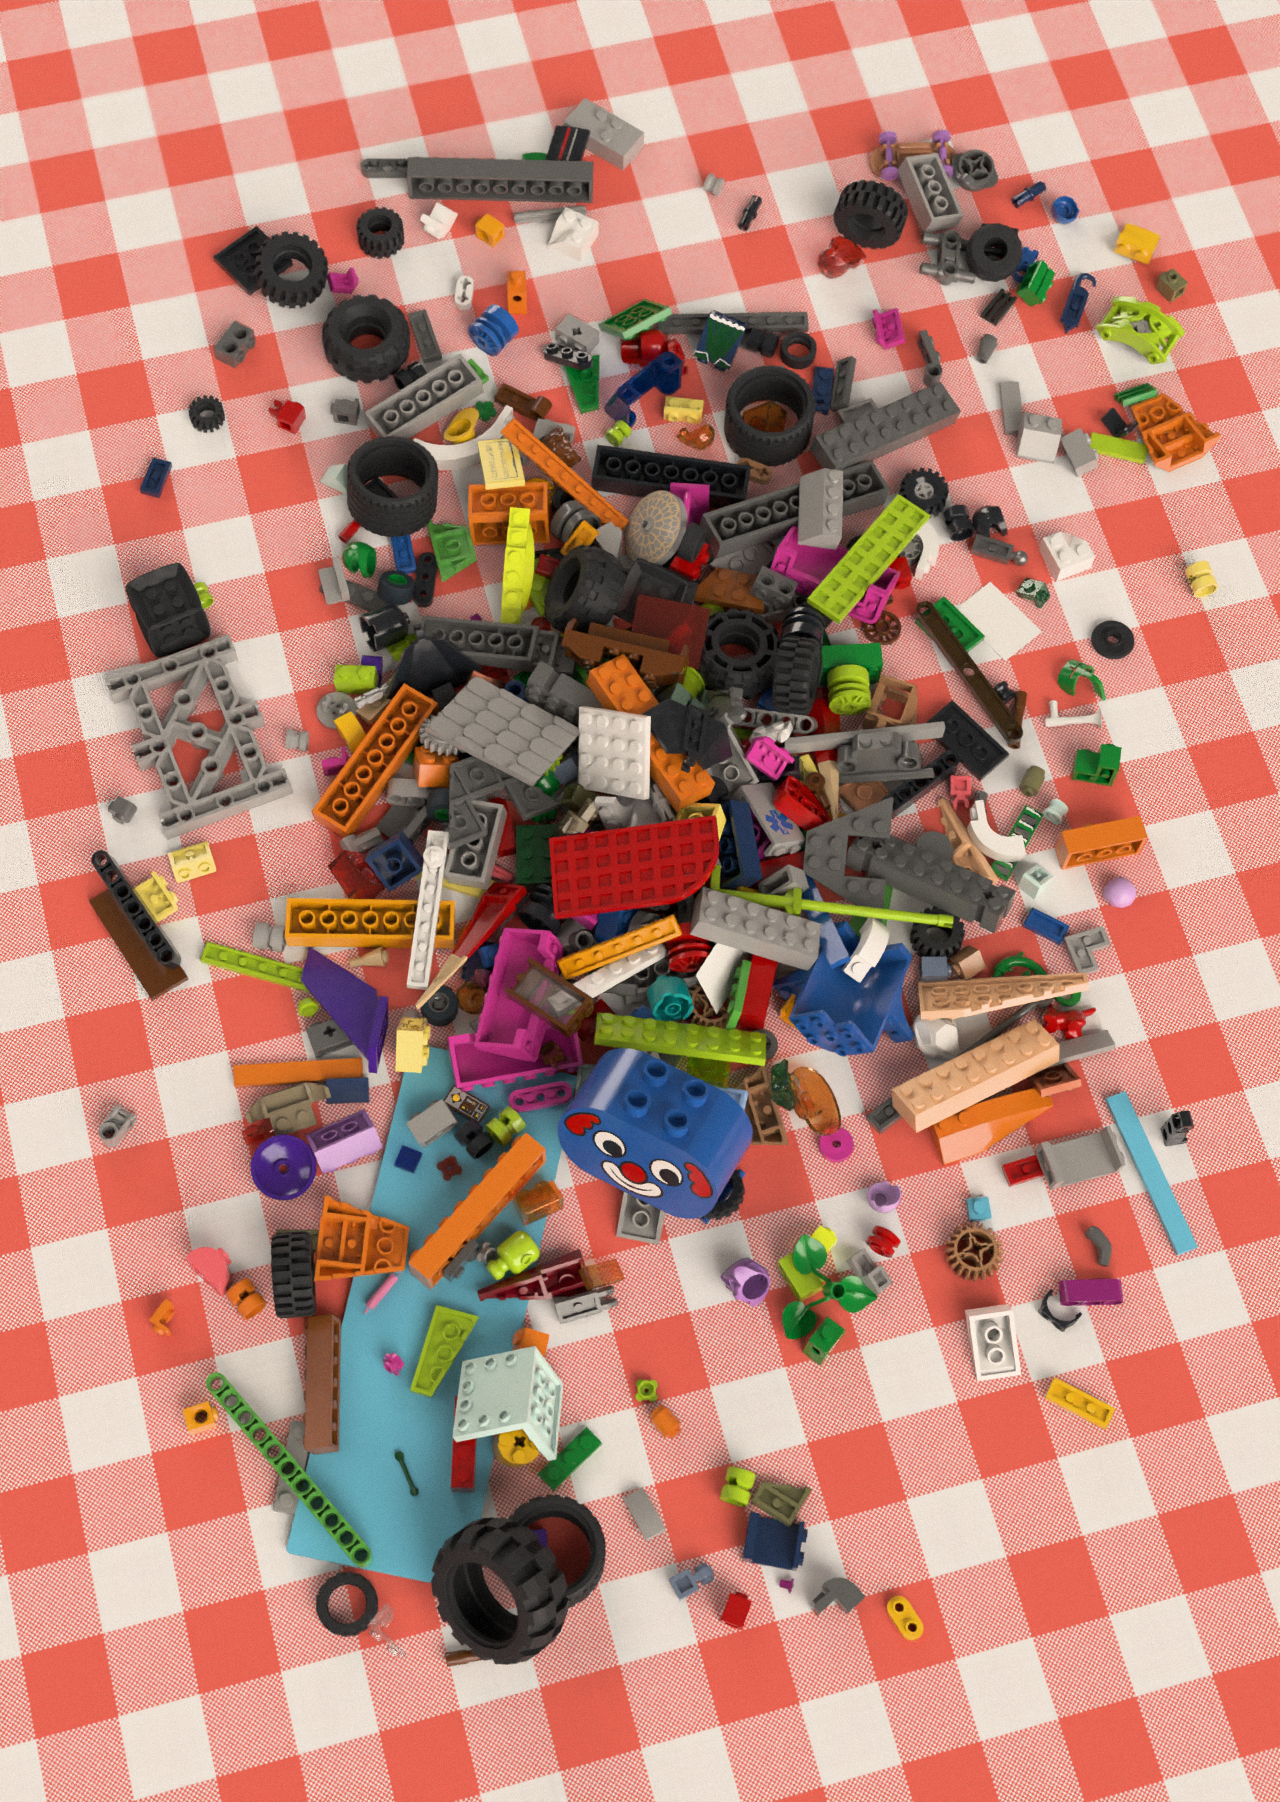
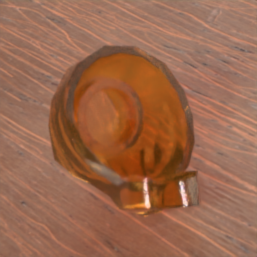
M709 423L691 433L686 428H682L677 438L686 446L704 451L712 445L715 431Z

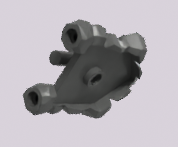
M731 687L729 690L713 689L708 691L706 696L709 703L707 707L708 717L724 723L727 730L733 724L744 720L747 713L743 708L744 705L741 700L743 689Z

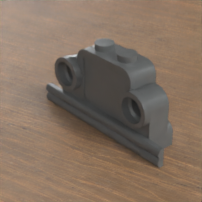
M898 732L856 734L852 738V745H843L838 749L836 769L839 771V784L934 778L933 768L922 769V755L919 745L913 741L902 742V736Z

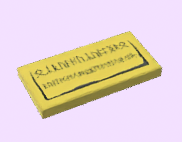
M506 438L477 441L486 490L525 485L519 450Z

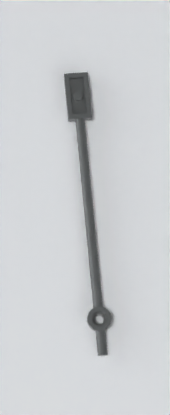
M1053 998L1025 1004L958 1056L996 1038L1035 1007H1048L1052 1003ZM892 1097L866 1116V1120L879 1134L902 1118L893 1107Z

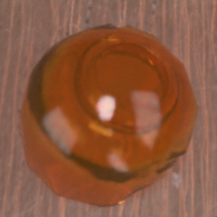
M474 981L463 983L456 992L458 1007L471 1015L481 1014L484 1007V996L488 990L483 985Z

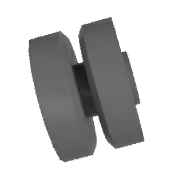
M572 500L563 504L557 510L551 521L550 531L554 537L565 545L582 521L585 520L596 530L600 528L601 521L594 512L588 510L581 502Z

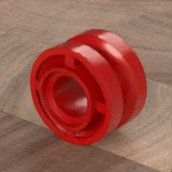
M874 1226L872 1230L874 1236L869 1235L865 1241L866 1244L875 1253L891 1258L895 1253L893 1248H898L901 1243L900 1239L892 1231L881 1226Z

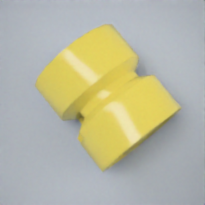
M1208 561L1196 562L1185 570L1187 579L1191 583L1190 586L1193 594L1197 598L1211 595L1218 589L1216 579L1211 575L1213 572Z

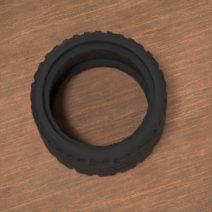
M779 366L755 367L737 377L727 394L724 418V434L733 452L738 454L740 458H748L768 467L784 465L798 458V455L803 453V450L807 448L810 442L816 404L809 384L800 375L794 373V371ZM756 401H776L791 408L799 421L788 430L782 432H763L749 426L742 419L740 412L746 406Z
M379 437L361 445L352 454L347 467V505L351 516L365 530L380 536H406L424 528L430 522V519L433 518L437 507L439 474L435 458L424 446L403 437ZM395 475L414 481L421 489L407 497L387 498L370 492L364 485L375 477Z
M560 1495L538 1496L530 1499L528 1503L524 1502L508 1519L516 1521L517 1527L521 1528L528 1527L531 1523L543 1518H563L577 1525L585 1534L590 1545L591 1558L587 1569L575 1583L567 1587L564 1596L569 1598L568 1608L586 1599L592 1590L594 1591L601 1579L606 1555L604 1533L597 1518L592 1515V1512L585 1505L579 1504L577 1500L567 1496L563 1498Z

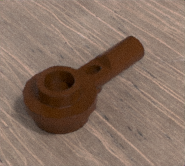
M817 772L808 774L805 778V786L813 794H817L824 810L829 809L831 805L823 790L825 786L824 776Z

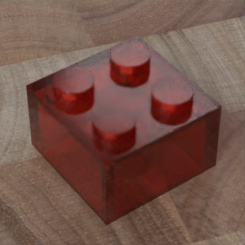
M344 850L328 865L349 899H373L385 888L365 861L368 853Z

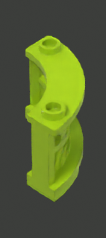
M1129 296L1114 297L1112 300L1113 306L1101 324L1096 326L1104 341H1118L1133 347L1150 364L1165 363L1166 357L1177 340L1185 334L1181 325L1171 315L1168 317L1160 311L1161 308L1149 301L1143 303L1136 301V297ZM1143 319L1148 322L1152 333H1138L1133 329L1130 322Z

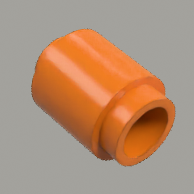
M660 1405L649 1415L652 1419L651 1423L665 1439L668 1437L673 1439L681 1432L679 1427L682 1423L668 1407L665 1408L663 1405Z

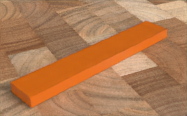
M362 1058L234 1065L235 1088L323 1083L325 1079L363 1077Z

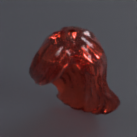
M836 236L830 240L829 246L819 253L817 266L825 277L833 279L842 276L849 269L859 267L861 259H865L866 256L861 248L850 239Z

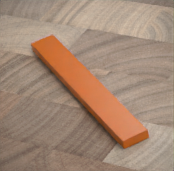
M515 418L501 430L500 434L574 500L585 505L588 510L594 512L599 517L603 526L612 522L621 531L626 527L629 520Z

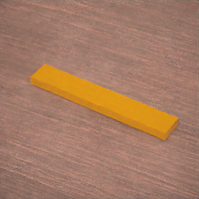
M674 914L560 958L557 960L564 979L568 980L682 935V932Z

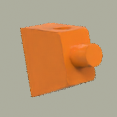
M514 270L507 272L508 313L511 315L527 314L526 271ZM514 296H520L521 300L515 301Z

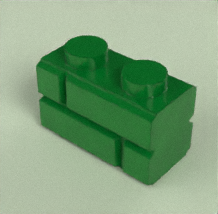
M1043 260L1030 264L1017 294L1029 306L1043 303L1047 298L1045 295L1047 290L1053 285L1052 280L1055 272L1048 268V265Z

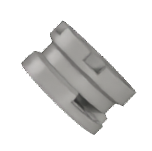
M916 537L913 538L916 543L911 540L896 557L906 556L909 566L915 565L919 561L922 544Z

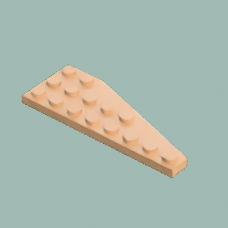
M1086 973L918 982L921 1019L935 1020L937 1018L956 1019L958 1017H966L1089 990Z

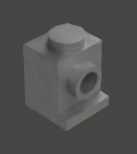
M355 398V402L348 399H335V403H332L330 408V414L333 415L334 422L357 426L360 414L359 399Z

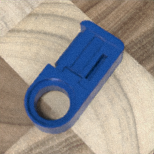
M1023 247L1020 264L1012 274L1016 282L1021 283L1024 276H1019L1016 272L1019 270L1027 272L1030 264L1034 263L1038 257L1039 252L1037 250L1030 251V248Z

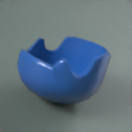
M1068 196L1057 198L1051 207L1053 218L1061 224L1073 222L1080 211L1077 203Z

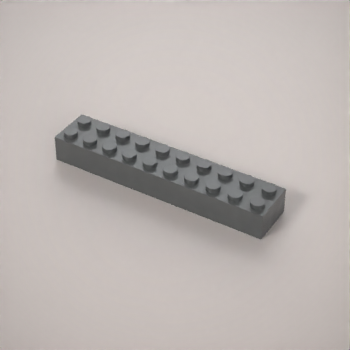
M408 157L407 181L409 199L593 203V162Z
M872 460L840 470L843 471L842 517L885 503L890 489ZM799 483L704 513L699 525L707 528L705 540L715 558L717 559L784 537L793 525L798 527Z

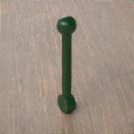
M399 1451L395 1454V1459L400 1462L411 1488L410 1494L416 1496L419 1490L414 1486L403 1460L404 1454Z

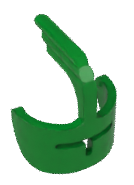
M1075 659L1069 660L1063 666L1057 679L1058 685L1063 691L1074 696L1076 694L1075 685L1077 679L1080 676H1084L1093 683L1095 693L1103 701L1106 699L1102 681L1093 674L1094 668Z

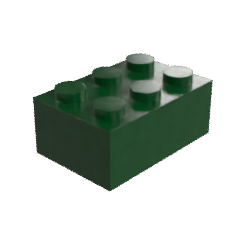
M557 824L516 825L517 885L524 886L527 892H534L538 884H546L552 887L549 838L559 837Z

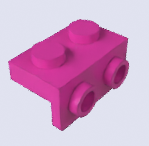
M894 308L879 314L877 309L873 310L874 317L872 318V323L877 330V333H875L877 343L881 344L884 350L906 343L899 309Z
M755 737L743 758L773 781H777L787 763H793L794 759L789 756L790 753L786 749L777 747L774 744L775 741L770 737Z

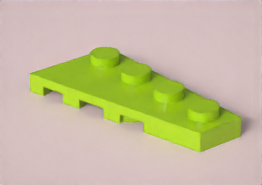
M436 1305L410 1392L430 1398L433 1397L479 1320V1316Z

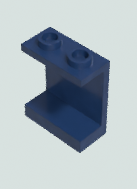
M751 1512L742 1561L796 1571L798 1565L802 1566L804 1552H801V1544L806 1543L808 1529H804L805 1522L800 1521L799 1524L792 1523L788 1527L778 1520L759 1517L760 1514Z

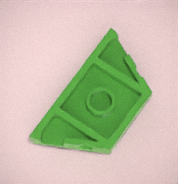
M430 520L427 528L441 581L444 582L477 561L468 526H455L450 523L437 525L433 524V521Z

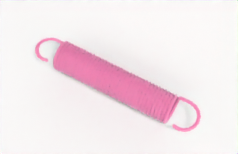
M395 1272L388 1276L386 1281L366 1303L367 1309L369 1306L374 1310L376 1305L379 1304L381 1299L398 1281V1278L394 1275Z

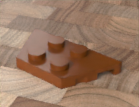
M717 567L698 585L694 601L736 608L738 610L746 609L753 613L764 614L762 600L749 594L756 580L755 574Z

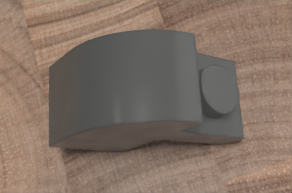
M833 1578L822 1585L827 1594L825 1595L821 1592L813 1600L815 1605L811 1610L818 1616L835 1601L847 1615L866 1596L853 1582L844 1578Z

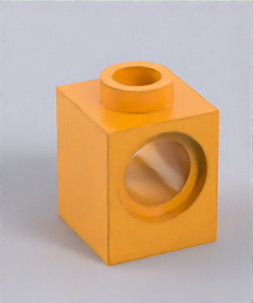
M489 214L478 219L475 224L476 237L492 248L505 236L504 224Z
M209 1401L182 1410L188 1432L191 1435L217 1427L216 1420L219 1419L216 1406L212 1407ZM200 1413L208 1414L204 1422L196 1421Z

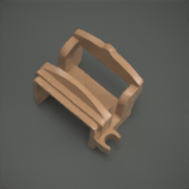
M881 675L871 701V706L866 713L862 729L918 724L916 722L917 686L887 675ZM886 698L906 704L900 721L881 714L879 706L880 704L884 705Z

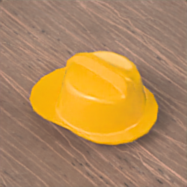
M466 408L456 414L444 432V439L451 441L454 445L473 440L475 438L474 426L479 418L477 409Z

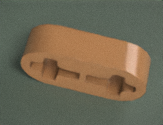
M742 458L737 462L740 465L751 466L750 481L761 485L770 482L772 471L767 465L748 458Z

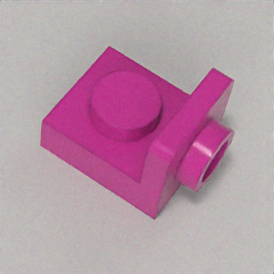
M341 747L342 758L329 757L322 760L324 776L338 775L351 757L350 753L346 754L345 747Z

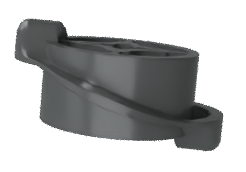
M970 150L953 157L952 167L955 172V178L962 188L976 192L985 188H991L997 184L998 174L995 170L994 161L986 152Z

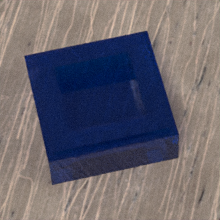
M402 1145L394 1167L415 1174L423 1153Z

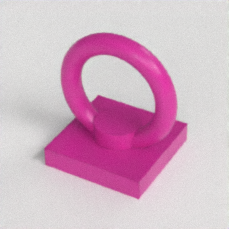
M671 482L670 492L677 495L685 505L687 530L692 522L700 523L702 515L709 512L710 485Z

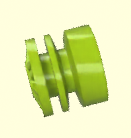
M854 664L842 665L828 672L829 708L832 712L840 715H856L870 708L869 672L866 668Z

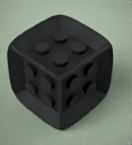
M637 558L625 578L623 595L620 598L619 606L615 610L614 615L646 631L668 638L673 634L672 631L677 625L684 624L694 601L698 583L661 565L648 562L643 558Z
M181 563L160 567L136 577L126 584L129 603L135 612L139 627L156 657L174 654L209 637L210 625L207 615L202 608L199 595Z

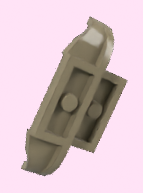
M588 798L577 814L569 810L558 828L567 835L579 832L584 833L589 826L587 822L589 820L593 821L598 814L594 801Z
M301 1083L264 1095L245 1113L248 1124L264 1118H270L275 1136L286 1135L316 1125L317 1121L311 1104L330 1098V1091L324 1085Z

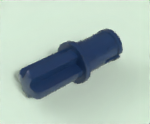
M1039 181L1030 188L1026 187L1023 192L1011 198L1012 204L1017 203L1015 207L1019 208L1024 203L1033 201L1034 197L1046 191L1045 183Z

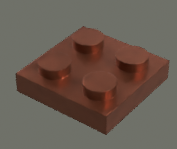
M1067 1062L1045 1068L1026 1078L1041 1097H1051L1056 1093L1072 1091L1082 1086L1081 1078Z

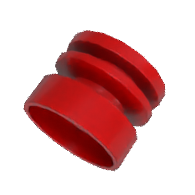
M691 922L678 924L682 935L665 941L666 948L669 949L667 954L669 968L676 972L698 971L712 951L708 945L710 941L690 935Z

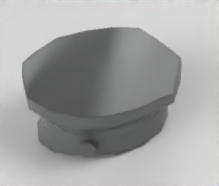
M925 832L917 839L914 845L948 861H951L954 854L949 838L940 832Z

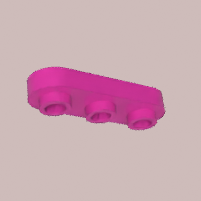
M559 1081L515 1090L509 1096V1106L517 1113L566 1104L572 1098V1088L567 1082ZM560 1091L565 1092V1096L560 1097L558 1096V1093ZM543 1096L544 1100L538 1101L537 1097ZM522 1100L524 1103L522 1105H517L516 1101Z

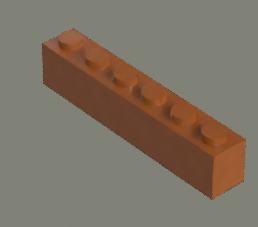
M333 1314L308 1317L305 1327L307 1367L304 1371L306 1390L304 1391L306 1412L303 1415L305 1424L303 1445L305 1450L314 1455L339 1452L341 1320Z

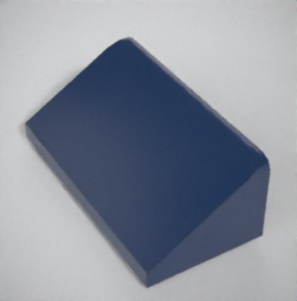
M368 1077L325 1079V1085L329 1088L331 1095L330 1098H326V1104L370 1102Z

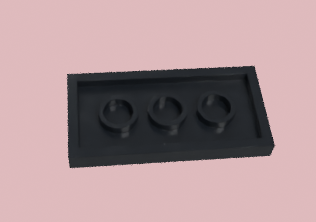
M953 700L926 722H944L945 731L943 737L935 739L947 751L954 750L958 752L961 758L960 763L979 781L984 779L1010 754Z

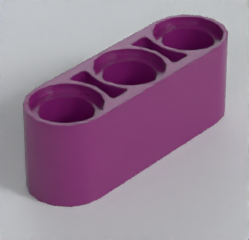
M1079 1279L1058 1282L1060 1305L1062 1306L1117 1305L1123 1303L1120 1279Z

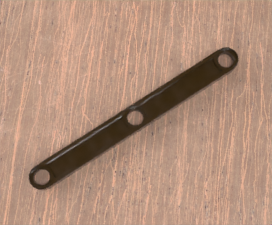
M928 601L920 602L915 611V615L1005 741L1010 744L1019 743L1023 736L1022 727L933 604ZM926 607L930 610V613L923 615L919 609ZM970 668L974 671V674L967 676L963 670ZM1010 730H1015L1018 732L1019 736L1017 738H1012L1009 736L1008 732Z

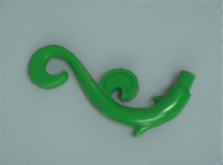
M1022 951L999 961L993 969L994 974L992 978L1004 976L1006 972L1013 971L1012 967L1015 966L1028 968L1035 975L1048 974L1035 961L1023 957L1024 952ZM1030 970L1023 972L1021 976H1030ZM1081 992L1071 993L1070 999H1064L1060 996L1054 997V999L1065 1007H1072L1080 1001Z

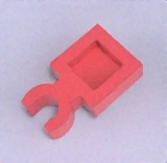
M950 775V797H956L952 808L956 810L957 804L962 803L964 811H967L969 805L967 798L971 796V776Z

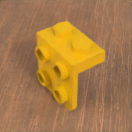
M1127 223L1117 239L1114 252L1148 265L1159 242L1160 235Z

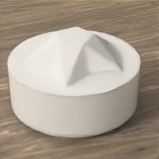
M430 846L424 851L423 858L428 867L437 868L444 863V852L440 847Z

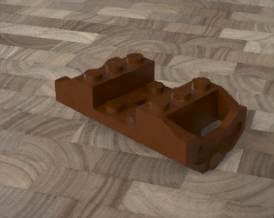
M572 618L568 622L561 644L562 647H566L565 657L575 661L583 670H586L587 674H589L590 670L606 663V659L612 660L624 654L634 669H640L641 679L648 688L657 689V687L664 688L677 683L684 684L690 653L688 645L684 644L681 654L676 655L669 653L671 646L669 640L590 622L588 634L577 632V619Z

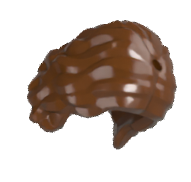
M560 425L552 429L544 437L542 443L570 468L582 460L572 448Z

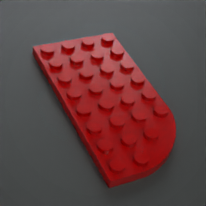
M716 815L549 838L554 917L562 919L666 905L689 897L708 880L718 860L720 847Z

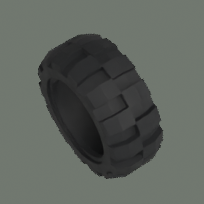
M491 1517L472 1521L447 1539L443 1547L439 1549L434 1561L432 1571L435 1574L431 1580L432 1594L437 1597L439 1602L437 1610L443 1622L447 1621L453 1632L451 1634L461 1645L466 1644L472 1649V1654L484 1661L493 1659L494 1664L501 1665L528 1661L551 1644L561 1632L568 1613L569 1598L564 1596L568 1587L564 1573L558 1571L555 1564L557 1558L548 1546L544 1548L537 1540L539 1536L528 1527L519 1528L516 1521L507 1518ZM482 1565L492 1570L506 1584L514 1598L518 1616L506 1610L494 1598L484 1579Z

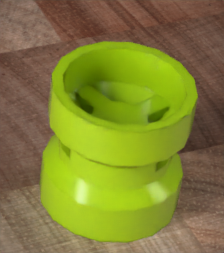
M618 420L613 428L605 432V437L610 444L618 447L623 443L624 438H628L632 434V431L624 421Z
M195 583L194 587L199 595L202 608L210 607L214 603V599L208 593L206 583Z

